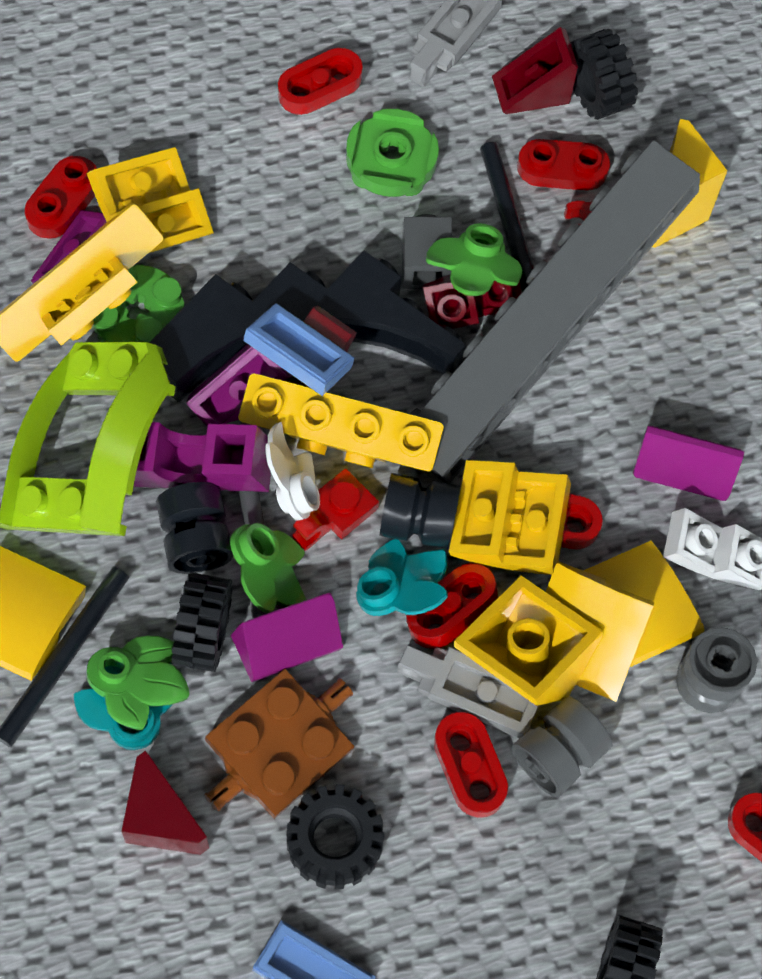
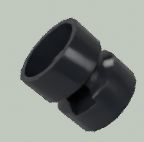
M391 473L379 536L407 541L413 534H416L423 545L449 549L461 486L433 481L427 488H423L419 478Z
M191 482L169 488L158 496L156 504L160 526L163 531L168 533L163 542L167 564L171 571L182 574L204 572L217 569L232 560L233 553L230 546L229 529L227 525L222 524L226 513L219 486L208 482Z

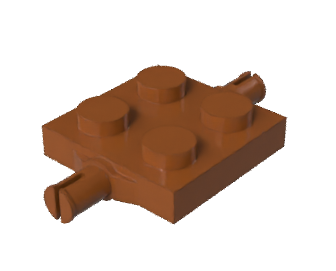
M286 669L280 672L205 736V741L222 759L228 774L210 791L204 794L207 801L211 803L215 800L212 806L219 812L222 807L242 791L244 794L256 799L274 819L277 818L353 751L355 746L336 726L331 714L349 697L353 696L350 687L347 686L342 690L346 683L341 678H338L332 686L317 698L315 695L305 691Z

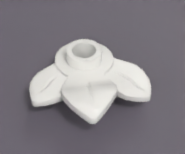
M279 422L268 433V443L265 445L266 460L272 477L277 483L276 496L280 508L283 512L289 513L295 520L300 521L308 518L310 513L317 510L320 506V495L315 481L312 454L304 452L293 456L285 440L282 422Z

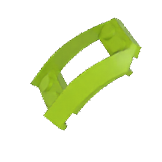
M76 342L70 352L43 383L21 423L9 460L0 508V528L7 530L125 536L127 526L121 524L125 495L132 496L137 466L152 421L166 396H174L176 386L170 384L163 366L168 365L161 347L148 342ZM67 395L116 396L99 431L87 479L34 477L47 430Z

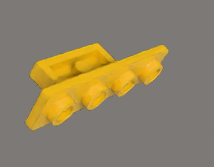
M135 203L127 205L0 311V346L14 361L18 362L50 335L61 346L69 339L74 341L84 336L94 324L93 319L107 307L109 309L118 307L130 296L132 292L130 288L137 281L128 270L163 241L161 233Z
M255 373L249 376L238 416L239 420L243 423L257 425L269 430L276 423L282 422L284 434L299 439L297 449L323 456L326 454L327 447L346 452L344 461L368 468H373L374 461L378 460L430 472L433 470L444 430L443 424L437 421L327 392L321 396L311 388Z

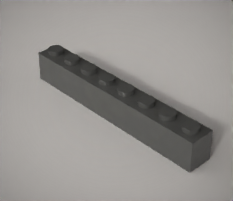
M653 140L643 152L638 149L632 153L621 169L623 176L612 189L606 186L596 195L590 205L589 210L592 212L581 225L574 223L565 231L558 243L559 251L549 262L542 260L535 266L526 281L529 286L517 299L510 297L500 307L495 316L497 323L486 336L479 334L469 343L463 353L465 358L463 363L454 373L447 371L439 378L431 391L433 398L422 410L416 408L410 413V415L440 422L444 426L434 467L430 471L442 482L450 484L465 467L466 460H471L699 192L700 174Z

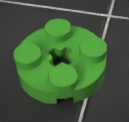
M382 109L373 112V118L365 120L362 124L361 120L352 127L347 138L346 162L352 174V180L358 187L381 196L417 195L435 173L439 152L438 140L434 132L431 135L430 131L424 127V120L412 112L401 109ZM389 146L398 147V154L403 156L397 159H389L380 152H387Z
M134 265L128 271L137 283L130 288L132 290L130 296L114 309L107 307L93 319L92 329L97 334L99 341L149 343L185 306L178 281L171 278L165 272L151 266ZM136 302L144 303L145 309L149 313L147 315L139 314L136 319L129 318V310L126 307L130 304L134 305Z

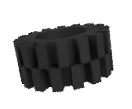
M603 29L571 41L570 44L578 65L574 82L576 89L573 91L576 97L580 96L582 107H587V115L598 120L633 107L632 105L636 103L635 95H638V88L633 84V82L637 81L636 73L631 71L630 66L634 65L632 59H627L626 56L628 49L625 44L620 45V37L617 33L613 34L611 29Z
M193 572L188 574L179 602L180 609L177 612V624L173 635V665L216 672L223 651L227 624L229 623V610L233 592V581L231 579Z
M339 784L335 785V790H327L326 785L318 787L316 794L311 796L308 792L301 798V804L298 807L294 806L290 813V822L287 823L286 831L287 851L290 854V861L294 868L297 867L300 870V876L307 881L312 879L318 887L325 889L326 885L335 886L336 890L344 889V885L352 883L354 886L362 882L363 876L366 874L370 875L375 869L377 860L380 859L384 842L383 820L381 814L377 815L375 811L376 805L371 799L366 801L362 798L361 791L354 788L351 793L345 791V785ZM341 818L350 823L354 828L356 843L347 854L331 857L325 855L317 848L314 842V833L318 825L326 819Z
M617 915L615 923L611 927L610 936H608L605 951L602 954L601 965L596 979H655L656 964L661 953L659 950L663 940V929Z

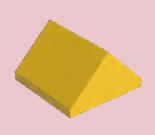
M679 120L669 152L700 174L699 192L652 246L654 248L709 220L728 171L689 120Z
M521 575L454 641V647L531 703L538 706L561 701L564 697L570 696L600 643L603 631Z

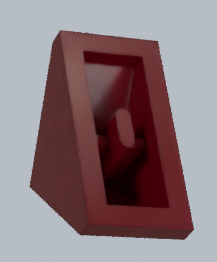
M559 27L492 75L504 114L570 104L578 65L566 29Z
M146 750L136 757L121 830L125 843L201 855L209 849L207 836Z

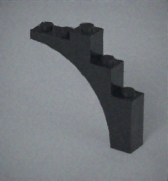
M365 250L360 253L328 289L315 273L309 270L302 271L291 262L253 301L250 294L241 285L235 282L229 284L215 274L149 342L163 349L168 365L163 366L170 384L176 386L175 394L171 397L177 402L184 399L198 385L214 374L247 345L243 341L246 329L275 303L301 321H304L310 311L318 305L357 332L352 342L390 349L417 359L441 374L447 371L454 373L463 363V353L466 349V344L462 342L461 337L455 330L446 325H438L424 315L423 310L413 300L400 298L401 276L398 275L397 270L388 261L382 258L376 259Z

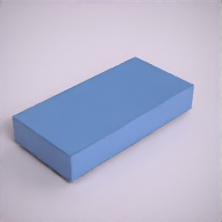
M277 303L246 329L243 340L321 396L351 370L355 357Z
M282 920L252 968L254 972L266 979L376 978L374 975Z

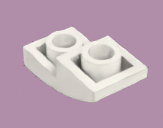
M686 508L672 512L664 558L689 570L722 582L762 590L761 537L737 524L721 528Z

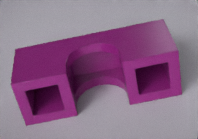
M152 422L141 451L133 487L172 488L185 483L208 482L219 486L220 490L269 492L271 472L265 453L268 436L257 425L208 424L207 435L199 436L177 433L165 428L160 422Z

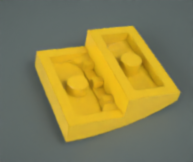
M176 147L97 168L87 173L106 222L111 220L130 203H135L161 233L163 241L149 253L214 233L199 188L194 190L189 188Z
M466 460L450 542V555L466 561L502 569L552 575L555 565L559 561L571 488L569 476L566 474L519 472L516 464L509 462Z
M652 540L583 570L606 579V584L654 602L630 667L695 638L704 632V625L692 601Z
M0 546V666L32 681L58 645L60 631L85 598L86 586Z
M557 561L546 592L603 631V637L576 685L616 702L650 617L654 602L606 584V579Z

